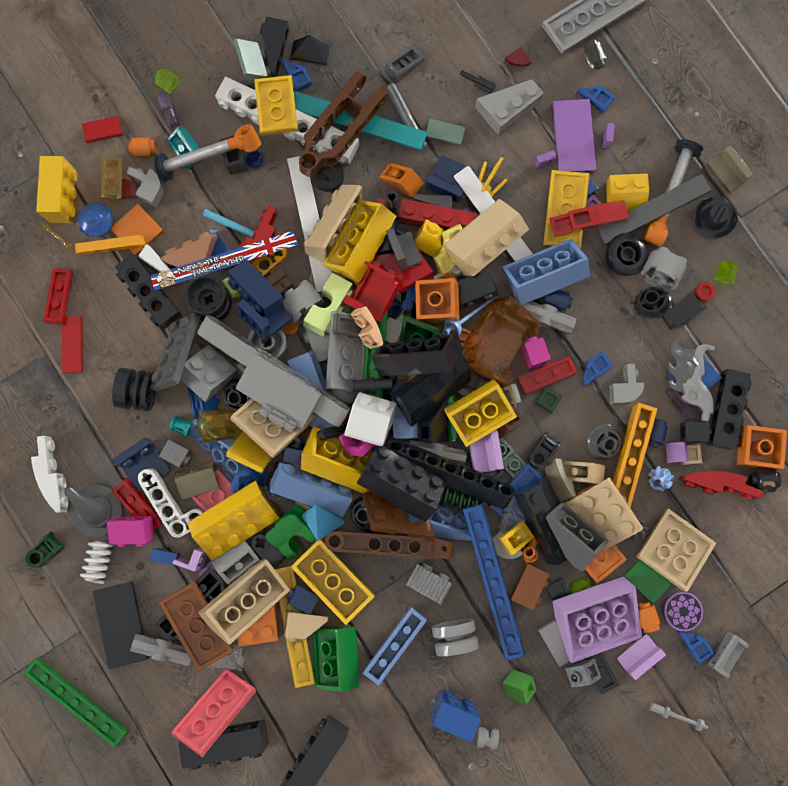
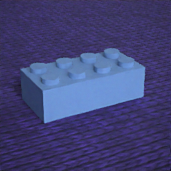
M572 239L502 267L505 284L520 306L591 277L588 258Z

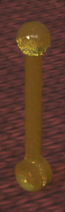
M43 223L41 225V228L44 231H48L49 233H51L55 238H57L61 243L65 245L66 249H72V244L70 242H66L52 229H50V226L47 223Z

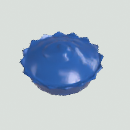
M90 202L89 205H84L83 209L79 210L77 225L85 235L100 237L111 229L113 214L105 204Z

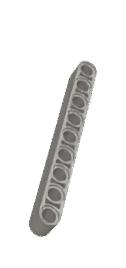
M206 315L197 331L201 337L246 367L252 355L256 354L320 392L322 396L313 412L332 425L341 426L350 411L347 405L220 320Z

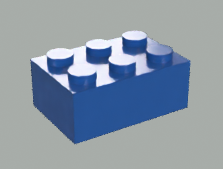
M439 690L430 712L432 725L472 743L481 720L474 702L467 698H463V700L456 698V694L449 690L444 692Z

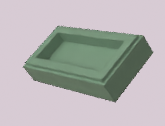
M429 119L426 138L461 147L466 127Z

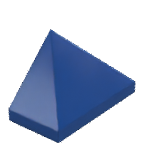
M187 388L193 418L202 422L209 421L220 399L214 395L207 402H204L195 392Z

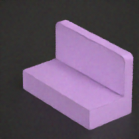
M498 430L469 445L474 470L491 472L504 469Z
M202 548L193 551L191 560L178 558L174 559L172 564L192 571H198L203 569L208 555Z
M644 634L642 638H639L618 655L617 660L630 677L636 680L666 656V654L655 645L647 634Z

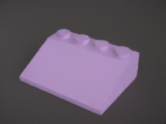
M624 576L552 601L555 619L571 663L642 638L636 588Z

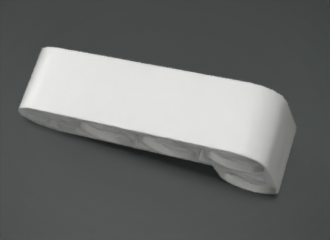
M148 468L139 473V484L168 532L177 538L190 532L188 522L192 520V513L200 515L204 511L201 508H194L183 514L155 469ZM151 474V475H152V478H151L150 480L146 481V480H145V477H147V475ZM155 483L158 484L157 486H154V487H152L151 489H150V487H149V486H152V485L155 484ZM156 489L163 492L162 499L155 497L154 492ZM165 506L172 507V516L166 515L164 511ZM175 523L183 525V532L175 530Z

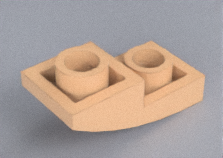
M367 307L355 309L350 315L354 318L355 323L362 328L358 334L362 342L369 349L382 346L383 341L380 330Z

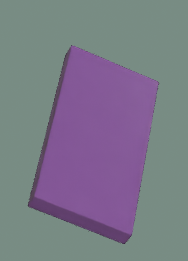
M590 99L553 101L558 171L580 172L583 170L584 173L595 172L596 160Z

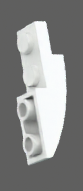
M49 436L37 437L39 456L31 457L37 484L44 498L56 513L67 512L68 498L64 493L66 479L63 477V474L55 473L57 463L53 457V451L55 450L54 441Z

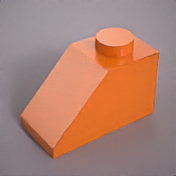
M389 163L379 177L401 194L414 197L424 184L412 168Z

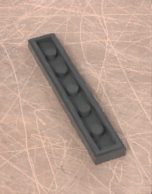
M701 174L627 212L628 220L598 227L597 230L606 246L615 236L621 233H631L710 193L711 189Z

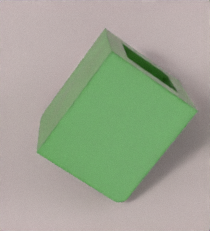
M512 670L503 681L506 697L523 704H527L536 692L533 676Z

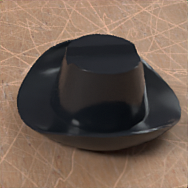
M707 197L698 204L695 211L696 228L702 235L708 238L717 239L728 235L735 229L738 222V215L735 209L721 198Z
M621 233L615 236L608 244L605 258L608 267L614 273L621 276H631L643 270L649 258L646 244L639 237L630 233Z

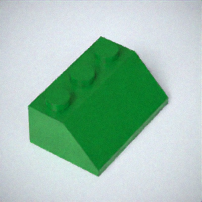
M331 626L318 628L312 633L315 688L339 692L359 688L356 627Z

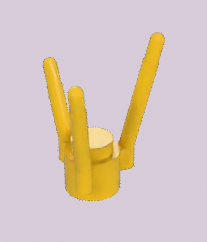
M500 157L486 182H482L483 187L481 191L485 192L487 190L491 197L508 181L504 179L494 190L490 191L492 188L489 184L500 167L503 157ZM486 161L483 163L478 177L480 182L487 166Z

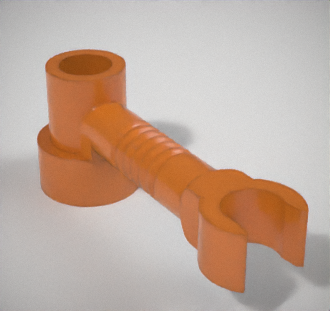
M535 537L529 541L528 547L524 549L522 554L524 561L530 565L535 564L539 559ZM529 552L533 553L532 556H527Z

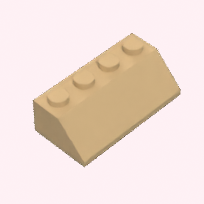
M342 185L339 191L335 190L331 204L326 205L322 213L323 217L320 221H316L312 235H308L304 241L305 253L321 262L325 261L358 200H362V186Z
M498 199L443 246L463 276H475L525 234L529 228L517 211L501 199Z
M267 559L259 560L198 613L210 629L230 645L285 596L290 589Z

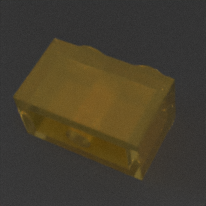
M102 156L100 199L120 201L122 195V158Z
M236 408L199 412L196 427L203 443L236 439L240 436L242 430L231 421V416L237 411Z

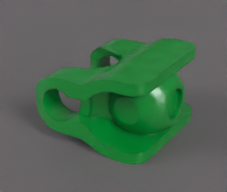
M299 505L294 506L281 516L266 534V539L288 559L295 558L299 553V547L294 541L293 536H302L310 542L317 540L302 518V514L305 511Z

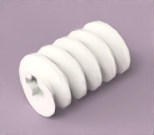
M96 540L88 543L93 549L86 551L90 558H84V561L89 564L82 566V569L87 572L80 574V576L86 581L104 584V581L100 578L106 577V574L102 571L107 570L108 566L103 563L110 562V558L105 555L112 554V551L107 547H113L114 545Z

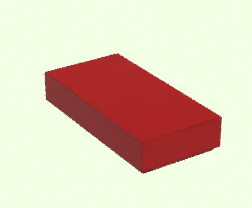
M118 116L82 123L86 143L123 136Z

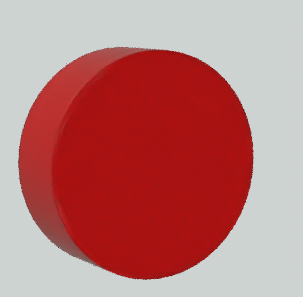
M702 282L695 288V296L699 301L707 302L715 295V287L709 282Z

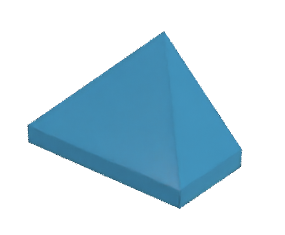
M317 505L302 514V518L317 541L345 523L342 518Z

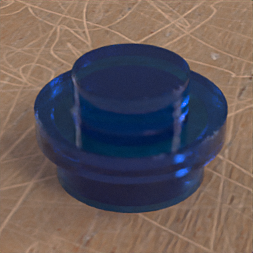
M256 149L252 152H247L245 161L249 167L258 168L263 164L264 156L261 151Z

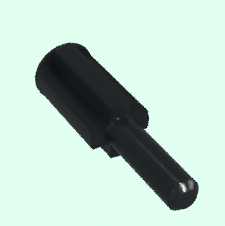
M464 70L460 72L461 76L474 82V86L489 94L495 90V83L481 76L477 78Z

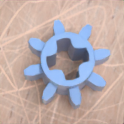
M658 466L648 474L651 477L648 482L655 490L663 492L673 484L670 480L674 476L666 468Z

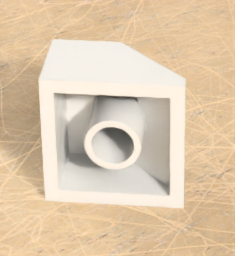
M359 392L351 409L345 436L383 447L395 418L396 403Z

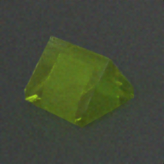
M164 68L157 70L154 83L168 93H171L180 81V78Z
M734 261L719 262L715 280L734 285L738 266Z
M585 576L567 584L572 594L592 587L589 579Z

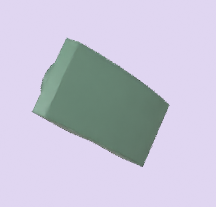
M500 438L504 470L514 478L526 463L503 438Z

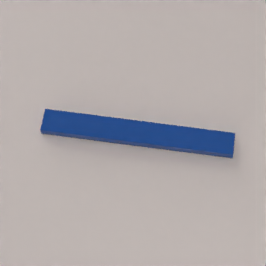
M483 503L463 508L505 659L510 660L524 657V647Z

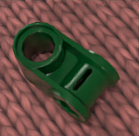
M51 531L26 554L25 561L30 567H43L58 555L66 545L64 543L61 544ZM37 553L41 557L38 564L34 561V556Z

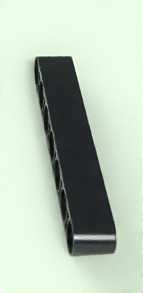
M392 438L387 443L386 448L447 481L446 487L495 507L507 508L515 494L514 487L507 482L403 440Z

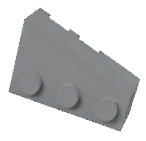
M531 79L477 98L475 108L499 135L541 103L544 93Z

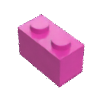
M537 336L527 339L520 349L527 371L543 366L551 360L543 337L537 339Z
M123 516L107 521L109 545L126 547L129 544H135L136 547L148 545L147 543L154 539L152 516Z

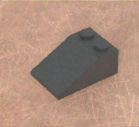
M563 502L546 516L565 557L575 568L582 572L609 542Z

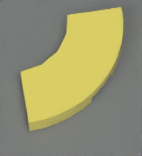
M461 224L442 232L443 245L462 230ZM442 246L439 254L433 258L440 276L451 271L456 265L444 246Z

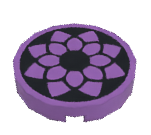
M678 591L672 593L664 602L663 616L670 627L678 631L687 632L695 629L700 624L703 618V607L699 599L693 594Z

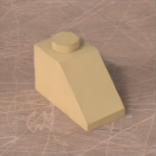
M562 461L565 476L572 478L573 482L598 484L604 480V465Z
M287 611L283 636L288 637L287 641L299 642L300 639H306L328 621V617Z

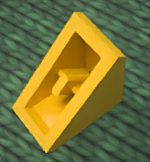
M524 521L498 537L507 553L511 556L516 554L534 538Z

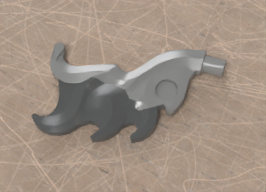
M677 338L670 345V352L676 364L674 367L670 363L667 364L668 370L676 382L673 383L671 380H668V385L672 390L684 393L681 396L683 401L701 408L703 413L700 421L709 422L710 414H713V398L710 391L701 381V376L705 374L704 352L706 350L713 351L715 347L703 344L695 349H685L678 344L679 338Z

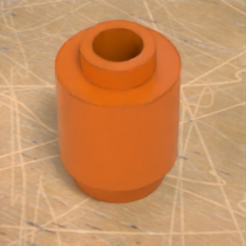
M151 137L132 138L131 142H128L129 153H132L133 157H147L157 154L156 139H151Z
M650 602L638 604L640 625L644 632L650 633L659 630L660 620L655 605L650 604Z

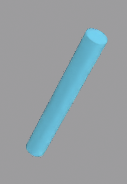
M208 209L204 210L203 216L254 239L253 230Z

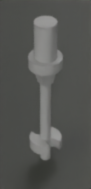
M655 703L650 704L649 710L661 714L663 718L667 719L668 716L675 717L696 725L695 729L698 731L708 729V726L704 725V720L698 719L696 722L670 711V707L666 705L663 707Z

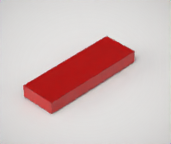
M52 269L43 318L45 324L64 325L73 277L72 270Z
M81 315L66 316L64 325H62V373H83V317Z
M569 355L517 377V380L524 395L578 372Z
M128 478L123 479L112 490V493L133 516H152L154 531L163 524L155 508Z

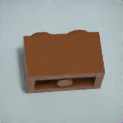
M525 563L509 598L533 610L541 602L542 597L540 594L542 590L548 587L550 582L549 574Z

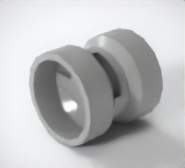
M478 727L477 748H484L486 746L497 750L499 729L492 728L491 730H486L485 727Z

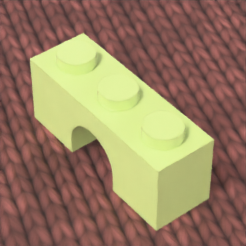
M331 273L323 287L322 295L327 297L332 304L327 308H320L313 304L304 319L303 326L322 337L325 336L326 332L330 333L331 311H343L344 307L342 305L346 295L351 297L353 294L351 290L352 283Z

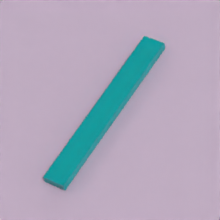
M294 91L296 110L315 119H318L331 103ZM343 111L334 124L348 129L350 122L353 123L356 118ZM374 116L361 132L418 151H422L427 137L426 131Z

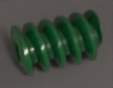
M446 487L442 498L443 507L450 503V508L453 510L457 505L458 512H461L463 508L483 503L481 500Z

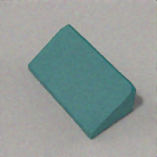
M177 127L166 139L177 156L200 149L186 128ZM198 162L186 165L184 167L188 169Z

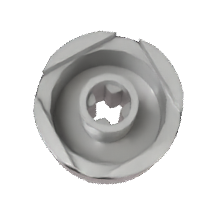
M660 247L659 250H654L650 253L641 275H644V280L653 287L662 289L668 287V291L675 290L686 270L687 259L671 253L666 247Z
M304 280L298 285V288L295 290L291 288L284 294L286 299L283 300V305L293 315L292 321L296 325H300L304 322L312 305L314 304L321 308L325 300L307 280Z
M281 329L266 341L253 330H251L248 336L249 341L279 361L288 352V339ZM271 341L272 345L266 347L265 342L269 343Z

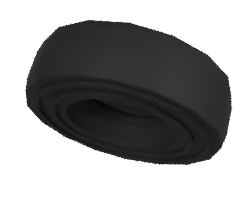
M338 162L335 166L322 167L314 177H311V180L319 190L331 192L341 186L344 180V170ZM329 168L334 171L335 176L331 181L321 179L320 174L324 169Z

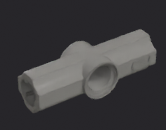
M534 301L521 305L517 312L521 316L536 321L542 327L555 328L567 334L572 333L577 318L559 312L557 308L551 305H541Z
M410 440V444L465 465L467 454L464 450L449 448L447 445L438 443L429 444Z
M135 634L130 651L151 656L152 659L158 661H171L189 666L191 659L182 645L174 644L173 641L163 638L155 639Z

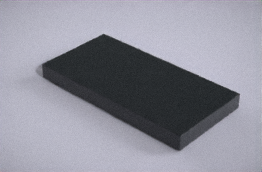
M133 581L93 591L108 669L148 660L147 655L130 651L135 634L144 635Z

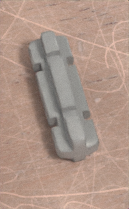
M267 404L262 406L260 410L262 416L269 417V420L281 427L284 426L285 430L289 432L294 431L297 425L294 420H288L287 416L275 409L272 410V407Z

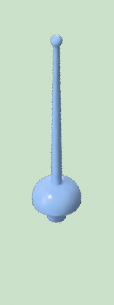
M498 296L488 300L460 321H445L443 334L449 335L451 330L457 329L458 335H460L462 331L461 324L492 300L498 298Z

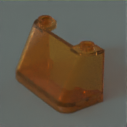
M512 296L492 300L484 308L462 346V354L470 365L471 370L489 380L494 379L500 386H508L514 379V372L509 369L524 341L539 334L542 323Z

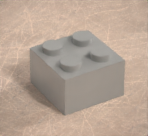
M208 344L186 361L180 380L204 402H207L233 379L237 369Z

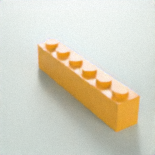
M637 403L632 407L612 482L629 507L632 504L658 409L641 403Z

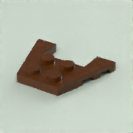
M371 491L363 493V501L371 531L394 535L402 533L408 534V537L412 538L420 536L425 537L426 540H434L435 535L430 521L410 523L408 513L404 509Z

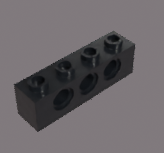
M133 253L115 266L118 271L117 277L122 283L126 281L129 285L127 290L134 298L137 296L141 302L138 304L145 312H150L152 315L150 319L156 327L160 325L165 329L182 316L161 288L154 290L150 277L151 274ZM139 274V279L132 282L133 276ZM146 289H151L148 296H143ZM162 303V308L159 311H155V305Z
M732 369L722 371V378L719 382L710 425L712 436L709 438L710 441L707 442V445L726 450H734L738 447L740 443L739 430L744 423L743 411L748 404V399L746 398L747 391L750 390L752 385L750 380L751 374ZM732 387L737 390V396L732 394ZM728 406H731L734 410L732 415L727 411ZM725 424L730 428L728 434L723 429Z

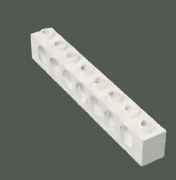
M225 76L215 95L219 106L226 110L230 108L241 117L247 116L259 125L257 108L250 109L252 105H257L256 91ZM236 97H241L239 101H233ZM296 110L298 131L283 134L286 138L292 141H300L305 146L304 135L306 132L301 133L299 130L301 128L309 130L317 119ZM331 126L324 135V139L320 140L314 148L320 154L321 152L331 150L332 146L337 143V138L345 132ZM358 138L338 161L339 163L350 165L359 148Z

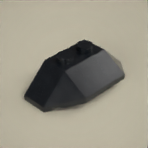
M211 567L195 581L207 603H210L225 590V581ZM165 614L153 625L167 640L179 639Z

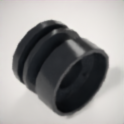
M208 275L199 276L187 286L185 292L186 303L193 313L201 317L200 320L202 322L206 315L213 316L220 321L228 316L232 302L221 281Z
M118 369L112 388L114 407L130 409L133 405L134 410L151 411L157 393L150 389L151 378L155 372L148 371L146 373V371L141 370L137 374L134 369Z

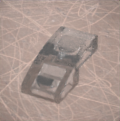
M513 496L510 504L503 511L498 527L502 532H507L520 522L525 521L523 519L524 514L515 496Z

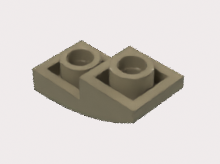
M555 458L544 466L545 473L558 500L564 503L575 497L572 478L565 476L562 459Z

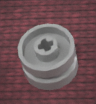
M458 619L431 626L433 638L443 639L435 644L437 656L459 655L479 648L478 638L474 635H469L476 630L474 619Z

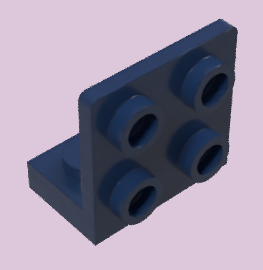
M441 155L432 175L429 174L426 180V189L439 195L452 196V201L460 203L465 192L454 178V175L467 166Z
M244 300L237 304L239 317L264 341L293 320V315L284 307L269 318L259 315L256 308Z
M145 437L112 459L115 466L122 467L130 481L140 492L143 489L139 484L138 475L142 470L153 468L161 477L171 471L165 460L159 457L160 453L151 439ZM147 475V477H145V480H150L152 478V475Z

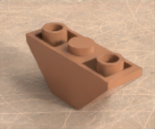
M203 233L198 236L199 240L194 242L188 240L182 243V248L176 249L174 247L165 251L166 255L162 256L161 260L179 267L211 257L217 235L216 233Z

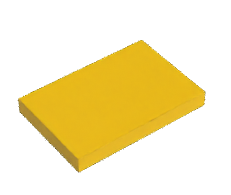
M292 75L254 79L260 134L269 135L298 131Z

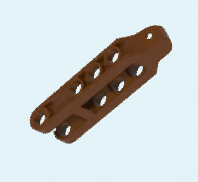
M359 71L355 72L304 135L305 150L299 158L300 172L305 176L314 177L322 167L335 166L384 105L390 92L381 87L375 95L370 97L365 105L361 104L354 98L363 88L367 77ZM343 111L356 118L353 123L350 122L349 128L345 133L337 138V143L331 150L321 152V154L315 151L314 147Z
M340 530L332 531L325 537L326 547L334 552L449 559L454 554L453 542L435 537L434 540L430 541L420 536L412 538L408 537V535ZM334 535L340 538L339 546H335L331 542ZM377 538L381 543L380 547L372 548L370 540ZM398 540L401 544L399 549H391L389 546L390 541ZM412 541L420 543L417 551L409 549V544ZM442 546H446L445 551H442Z

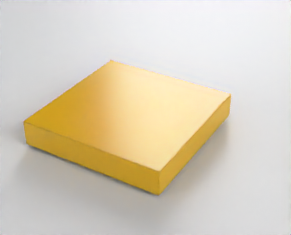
M244 431L226 454V457L260 473L263 472L272 459Z

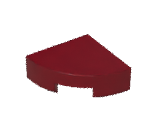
M521 47L505 57V61L510 65L526 67L531 64L530 59Z
M121 179V198H138L136 196L138 190L136 185L130 180Z

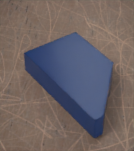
M282 59L287 74L292 75L293 88L296 92L312 85L305 66Z
M602 86L584 89L582 87L576 92L584 99H590V103L602 113L615 99V96Z
M603 351L586 362L582 381L583 386L614 367Z
M684 631L677 632L697 664H701L715 655V652L704 636Z

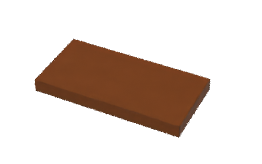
M195 581L159 600V605L198 672L234 651L232 645H228L210 629L198 612L208 603Z

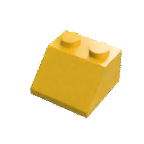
M648 174L610 175L605 182L607 203L624 200L626 210L629 212L648 202Z

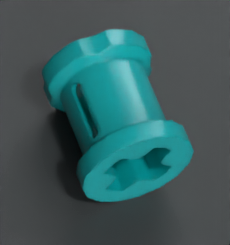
M174 415L170 422L169 430H175L184 434L185 437H189L193 421L188 422L179 418L178 415Z

